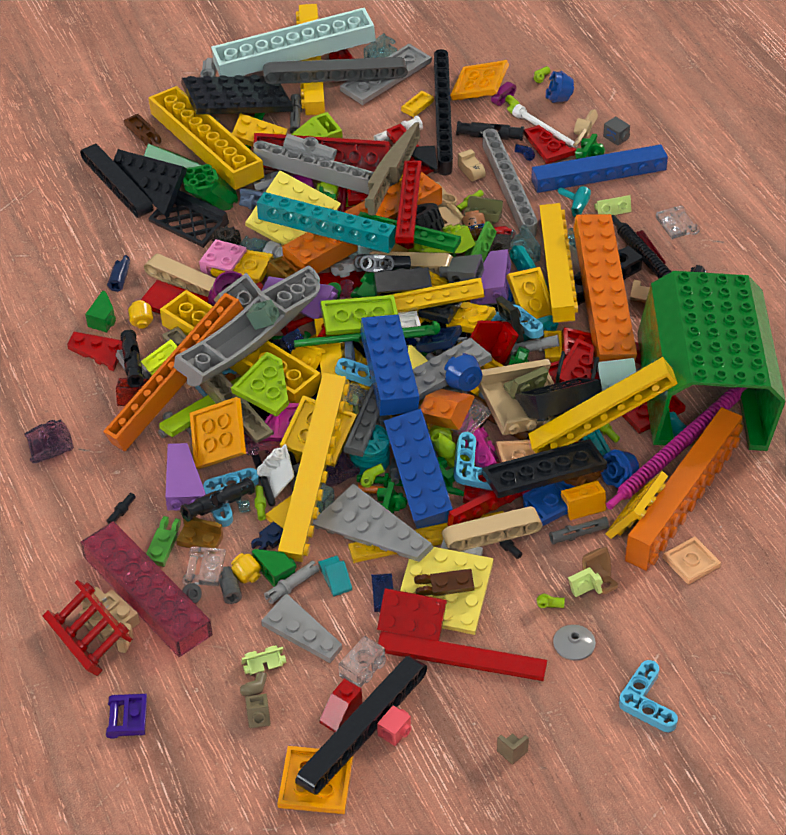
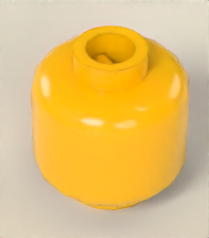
M138 300L133 302L128 308L129 320L134 327L144 329L152 323L153 314L150 304Z
M241 553L231 562L233 575L241 583H254L260 578L261 564L251 554Z

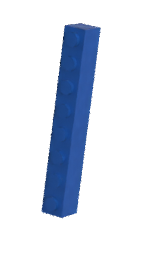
M660 144L532 167L531 181L536 192L540 193L559 188L667 170L668 156Z

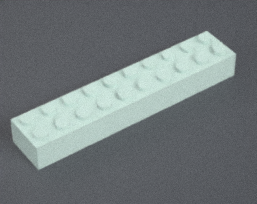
M364 7L212 46L211 50L219 76L235 77L236 75L245 76L250 73L260 72L263 70V66L269 62L307 60L327 53L376 41L374 24Z

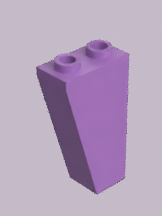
M508 249L490 251L483 263L484 272L481 277L485 297L470 300L473 304L496 303V298L501 296L508 300L509 284L506 276L511 271Z
M268 276L261 291L278 283L283 278ZM320 284L318 295L300 313L313 320L323 318L320 302L336 300L338 290L331 285Z
M187 443L168 444L165 496L167 510H180L181 505L191 504L195 499L206 495Z

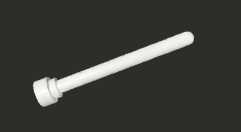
M517 104L514 107L512 115L516 118H524L536 126L540 125L552 133L558 140H563L568 146L577 148V146H573V140L527 113L526 108L521 104Z

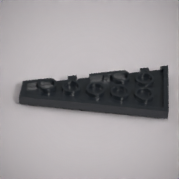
M118 149L113 161L150 199L152 204L163 215L169 217L187 168Z

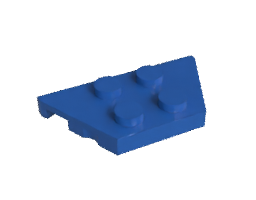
M561 481L532 489L523 494L524 508L534 507L544 526L568 514L567 505L561 498V491L575 486Z

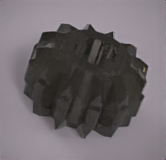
M228 225L224 228L220 226L219 229H215L211 237L212 243L215 239L236 245H241L242 242L239 230H236L234 226L229 228Z

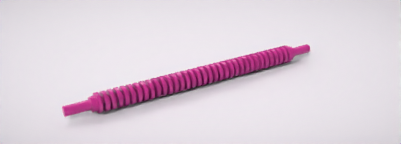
M737 387L727 390L620 485L617 494L606 503L607 508L612 510L622 500L630 499L704 432L721 407L729 410L740 400L741 393L747 388Z

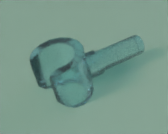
M240 499L236 501L240 513L251 511L249 500L242 501Z

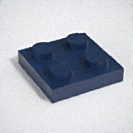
M461 325L440 328V332L437 335L422 336L416 345V349L419 352L431 353L440 349L447 351L454 346L462 333Z

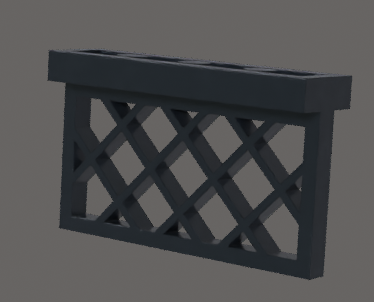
M180 190L174 203L176 207H173L171 213L177 212L178 216L170 218L166 216V219L158 220L156 218L163 214L156 209L148 218L149 222L203 248L221 227L226 228L229 224L225 211ZM187 209L190 212L188 214L180 215L179 211ZM201 216L203 220L194 222L193 217ZM191 218L190 223L181 224V220ZM179 221L177 226L169 225L170 222ZM208 223H216L214 227L207 228ZM204 225L205 229L195 231V226ZM192 227L193 232H183V229ZM206 234L202 241L196 238L197 235Z

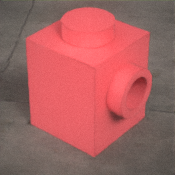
M392 706L377 723L378 736L394 746L403 737L406 738L412 729L411 716L405 710L398 709L395 706Z

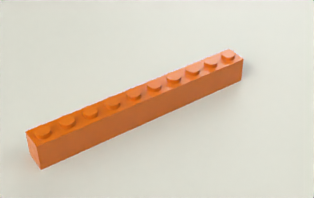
M224 293L105 428L103 432L112 445L125 452L184 385L187 377L174 368L175 356L203 341L244 310L239 299Z

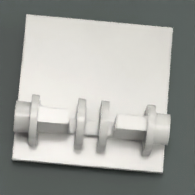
M286 444L282 448L273 449L272 453L257 468L258 476H266L268 478L274 498L295 477Z

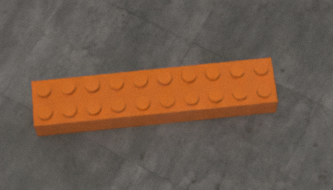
M421 172L418 205L434 203L438 206L442 204V186ZM402 180L389 187L376 213L377 216L396 220L398 217ZM365 201L344 213L358 216L360 212L368 213V208H365ZM307 232L283 245L282 250L283 256L298 270L309 265L318 274L357 252L358 245Z
M576 215L573 231L592 344L594 346L595 358L599 357V362L634 358L635 361L637 351L612 215Z
M723 407L720 408L666 482L664 489L656 496V500L647 508L646 514L629 533L625 555L626 562L645 571L651 565H655L659 553L665 551L668 540L670 538L673 539L677 533L678 526L684 524L687 513L694 510L697 499H701L705 493V488L711 486L714 475L720 473L724 461H728L732 455V450L738 448L741 441L739 435L743 429L741 424L743 416Z

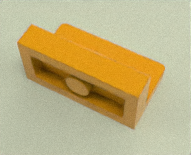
M598 480L561 491V498L567 505L569 520L606 510V491Z

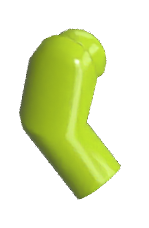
M546 66L535 71L534 81L542 83L544 76L551 73L550 68Z
M511 95L505 98V101L510 105L507 107V110L512 114L514 107L520 103Z
M380 463L365 470L361 477V485L365 488L372 486L376 476L385 472L383 465Z

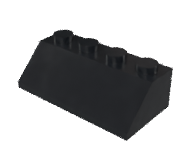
M578 377L516 393L515 398L529 418H535L537 421H546L549 416L558 417L602 392L601 380Z

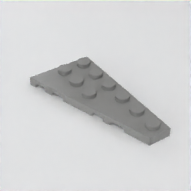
M352 484L320 513L317 520L314 519L312 526H315V529L321 528L330 534L336 533L355 542L368 546H377L380 550L393 551L399 556L418 562L434 548L432 543L355 484Z

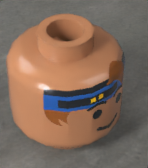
M479 210L466 212V216L462 218L463 225L468 226L469 230L476 227L482 230L485 224L484 214L479 213Z

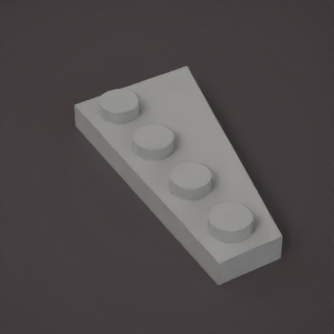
M287 593L283 595L261 621L263 627L328 663H331L342 650V644Z

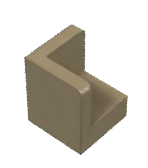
M513 733L508 738L500 735L497 737V752L513 765L528 752L529 738L525 735L518 739Z

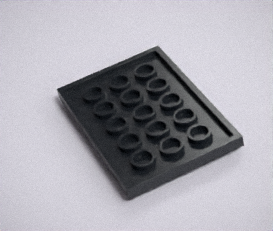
M188 76L181 80V84L196 114L293 112V105L282 85L268 84L264 76Z

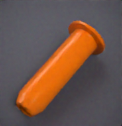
M358 483V488L370 494H377L378 488H385L383 486L365 488Z

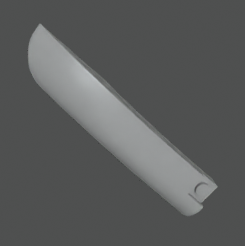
M308 265L258 293V296L244 310L222 328L203 341L176 355L174 368L187 377L188 385L197 387L250 355L283 329L318 295L320 278L316 271ZM272 299L274 305L278 308L280 316L274 325L255 330L246 316L247 312L253 304Z

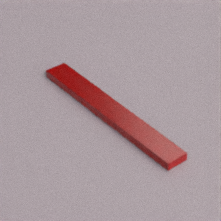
M404 161L395 243H414L422 161Z
M381 631L376 647V652L401 657L410 656L418 660L544 681L547 668V660L384 631Z

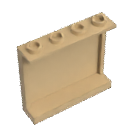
M549 359L481 370L482 380L478 388L502 435L533 431L556 418L549 416L546 421H537L535 418H529L517 399H513L503 387L504 383L545 366L549 371L551 366ZM549 373L544 386L554 384Z

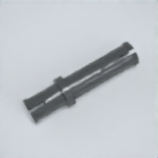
M299 94L291 95L293 112H290V133H294L300 128L302 105Z
M604 516L574 526L567 525L564 529L549 532V538L553 545L566 540L574 541L577 537L608 529L609 521ZM595 525V527L583 530V528ZM576 531L575 533H571V534H568V535H565V536L563 535V534H566V533H569V532Z

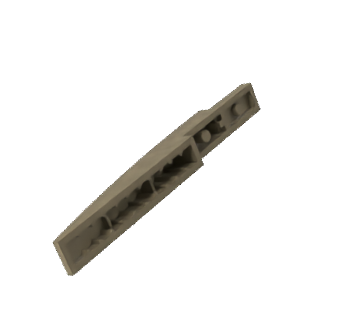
M415 122L398 139L372 174L368 182L369 195L365 198V208H368V215H376L391 183L399 182L403 174L404 161L410 160L421 138L419 122Z
M176 327L162 334L165 343L171 339L178 347L186 338V335L179 327ZM222 372L199 385L216 404L234 397L241 399L244 432L256 443L274 434L246 400L232 393L231 387L233 385Z

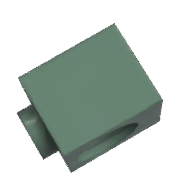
M272 299L253 304L246 316L254 329L257 330L274 325L280 313Z

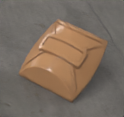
M607 547L593 550L583 556L582 569L585 570L590 567L595 574L598 573L604 583L611 584L607 588H602V595L619 587L618 583L611 578V559Z

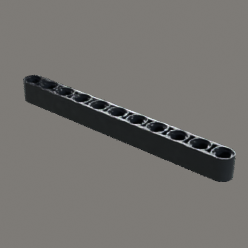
M439 49L434 52L437 169L440 175L446 176L450 175L453 171L449 56L446 50Z

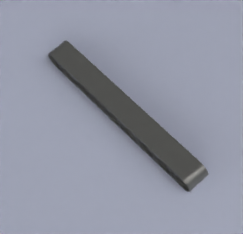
M402 57L269 62L263 66L264 79L268 84L404 78L408 73L405 60Z

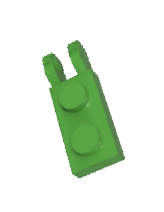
M164 516L162 518L160 526L157 528L144 557L145 563L165 567L177 539V533L181 525L180 519L175 518L171 530H166L169 524V517Z

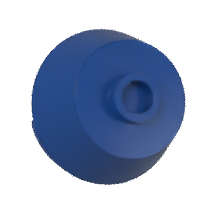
M553 71L549 77L551 81L549 88H546L545 96L552 103L567 102L574 91V80L563 71Z
M462 353L463 355L456 358L454 356L451 357L444 367L447 384L451 388L461 391L475 389L482 380V371L477 359L466 353Z
M614 449L603 456L608 464L607 469L601 472V476L608 486L613 485L619 488L620 485L639 470L638 460L630 452Z

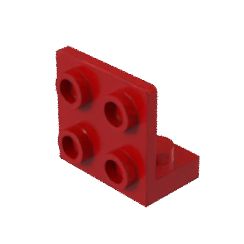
M479 320L470 338L489 352L495 361L505 365L519 335L509 322Z

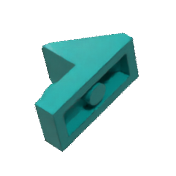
M338 556L318 562L319 569L333 597L353 590L344 561H340Z

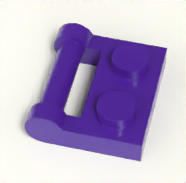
M147 694L109 696V726L106 728V737L115 739L118 736L145 735ZM120 705H124L123 726H117L118 707Z

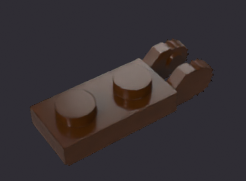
M139 114L124 120V125L143 141L145 146L148 144L153 145L150 137L157 144L162 142L160 135Z
M472 569L430 575L422 574L414 577L415 584L431 583L432 587L421 586L417 588L416 594L439 596L474 590Z

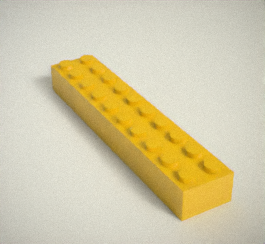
M178 86L148 97L151 114L201 160L211 165L217 174L233 189H240L264 178L263 161L210 114H196L187 94Z
M185 290L160 309L162 325L169 330L179 327L187 336L213 306ZM267 341L250 355L230 367V369L243 376L266 352L281 358L289 403H300L303 395L309 398L313 397L318 393L321 383L320 372L270 341Z

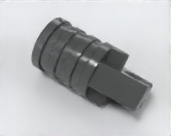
M231 566L223 567L221 572L222 578H219L224 602L227 604L237 603L242 599L238 579L234 577Z

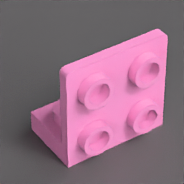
M215 239L199 261L200 270L209 276L212 275V268L233 271L247 249L244 246Z

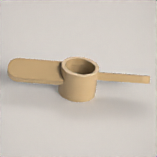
M595 109L589 112L586 119H577L574 134L578 135L573 143L574 147L579 144L583 136H589L591 128L598 118Z
M442 187V204L438 205V208L447 207L462 221L464 216L456 207L457 198L447 193Z

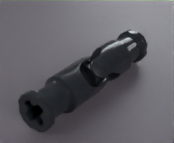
M457 122L456 135L465 134L470 135V137L483 138L484 130L495 129L502 140H509L510 138L523 141L524 126L519 128L504 124Z
M124 330L120 336L123 342L122 353L124 356L125 372L128 376L127 384L132 388L140 387L144 383V378L142 375L143 370L139 346L136 341L137 335L133 330Z
M246 477L242 482L229 484L221 491H214L201 496L191 504L181 505V515L183 519L189 522L195 516H203L223 507L225 503L238 501L242 496L246 494L251 495L255 492L254 483Z

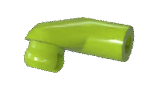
M545 593L540 594L536 599L537 605L540 608H564L565 598L552 597Z

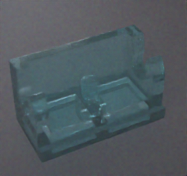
M383 33L376 41L371 42L364 48V58L388 57L397 51V48L390 45V43L395 44L396 41Z
M526 225L520 226V233L518 235H515L516 232L512 230L509 241L510 247L522 245L533 262L540 261L541 245Z

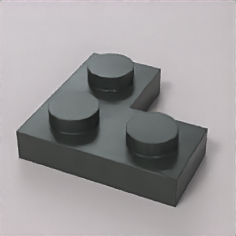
M503 296L496 298L499 315L509 322L519 335L516 343L523 342L524 328L519 320L521 313L518 307L512 305Z

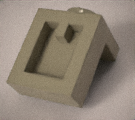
M267 694L246 696L249 728L269 726L271 723Z

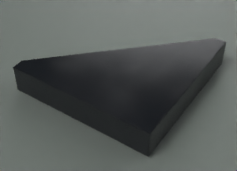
M435 146L416 147L412 154L414 160L422 161L423 166H427L434 173H437Z

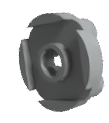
M352 258L335 263L334 266L330 267L332 274L340 276V278L351 275L350 272L355 270L356 272L362 271L355 268ZM365 259L363 260V266L366 265Z

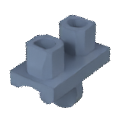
M241 188L239 205L248 207L250 210L255 209L257 201L264 192Z

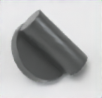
M189 583L183 587L182 594L178 597L181 602L195 604L201 599L202 591L197 584Z

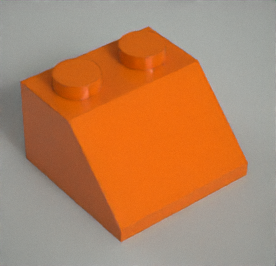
M439 389L426 395L420 408L427 424L460 430L475 397L470 394Z

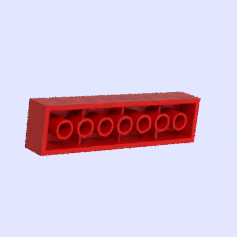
M254 133L253 145L257 141H265L283 146L287 135ZM294 135V136H297V137H300V138H303V139H305V138H307V137H314V136H299V135ZM314 137L318 140L319 144L337 149L334 161L372 172L375 171L384 156L391 149L389 141ZM263 165L264 170H279L276 168Z

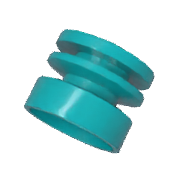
M376 425L363 457L349 454L351 468L356 473L363 475L365 470L380 463L383 465L384 470L388 468L390 464V440L387 431L382 426Z

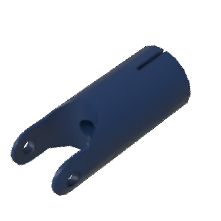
M124 255L121 261H115L107 283L108 288L112 291L119 292L123 289L130 264V258L127 255Z

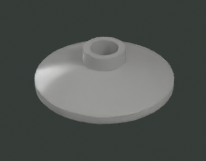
M580 625L564 626L555 633L553 638L556 652L568 660H583L589 657L595 649L594 635L590 630Z

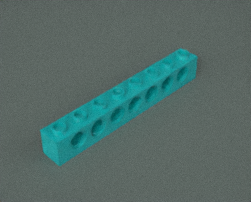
M264 192L257 201L258 219L385 253H390L395 245V225Z

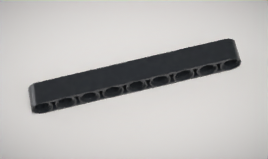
M406 656L300 769L295 783L312 794L317 795L377 730V723L392 706L398 707L422 681L427 672V665L410 656Z

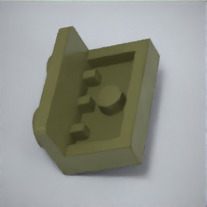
M469 196L468 207L464 211V216H466V212L479 210V213L484 214L485 222L490 221L491 224L499 222L502 216L503 201Z
M545 366L504 383L503 387L513 399H516V393L543 387L549 371Z

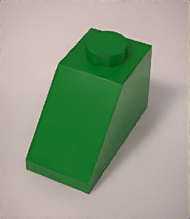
M102 290L85 316L87 327L107 333L111 326H114L116 316L106 291Z
M252 550V556L261 564L260 572L273 587L281 579L285 580L296 572V563L292 558H288L284 552Z

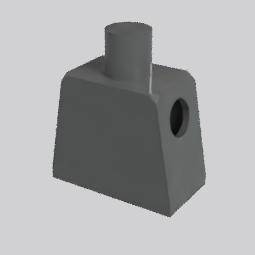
M482 254L452 258L449 266L440 267V277H448L449 283L481 278L484 272Z

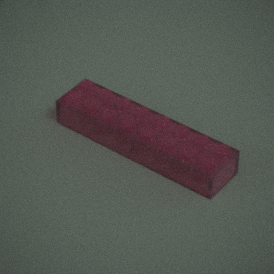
M114 521L80 541L83 557L138 612V615L178 657H181L213 635L211 620Z

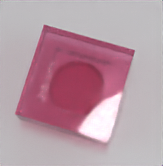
M349 279L341 281V299L350 297L353 292V281Z

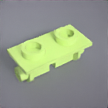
M631 195L599 200L594 204V208L598 210V214L617 215L631 212Z
M275 645L266 648L265 652L257 654V651L245 654V657L241 660V664H246V666H243L245 674L253 675L257 672L265 671L263 663H267L268 670L282 667L283 664L287 663L285 655H280L283 653L284 648H278Z

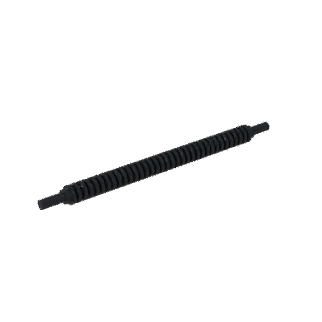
M612 215L617 234L627 245L643 257L642 261L658 279L672 272L627 223L621 222L615 215Z

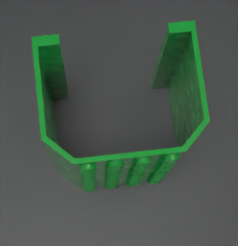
M672 271L652 282L637 333L641 365L644 368L664 357L672 367L678 383L647 401L653 445L666 446L674 439L669 412L671 397L692 385L747 388L741 393L739 402L748 450L768 451L786 399L763 290L749 275Z

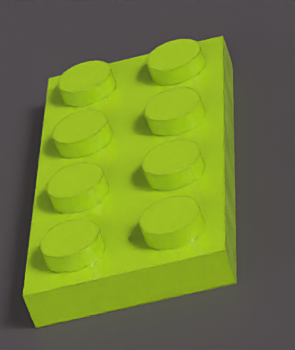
M394 295L325 300L320 302L326 336L361 333V318L398 314Z

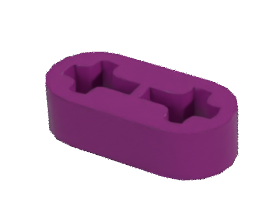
M511 82L504 83L499 87L497 94L491 97V102L497 106L503 105L508 95L514 96L516 85Z

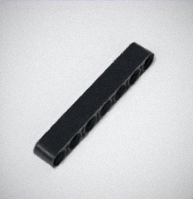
M95 143L80 150L83 161L136 218L142 217L154 210L150 199L98 144Z

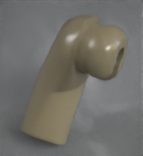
M257 672L255 681L242 685L240 693L243 696H253L262 693L267 674Z

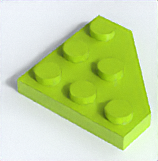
M266 352L231 387L232 393L277 417L289 405L282 359Z

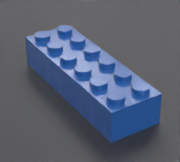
M399 314L361 318L360 334L379 416L405 414L419 408V392Z
M421 408L384 420L417 529L448 522L449 511L453 510V506Z

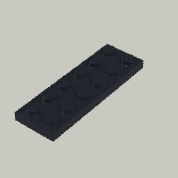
M591 439L483 467L482 475L497 498H502L605 470L608 463Z

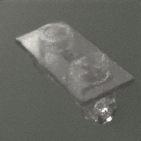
M350 383L348 396H344V401L355 406L358 405L361 408L369 390H363L360 388V385Z

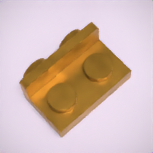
M193 517L192 521L189 522L183 519L184 526L176 540L177 545L215 555L223 539L222 524L199 519L198 517Z

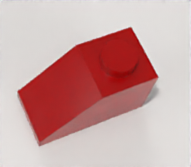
M344 678L331 693L319 723L336 732L363 703L362 688Z

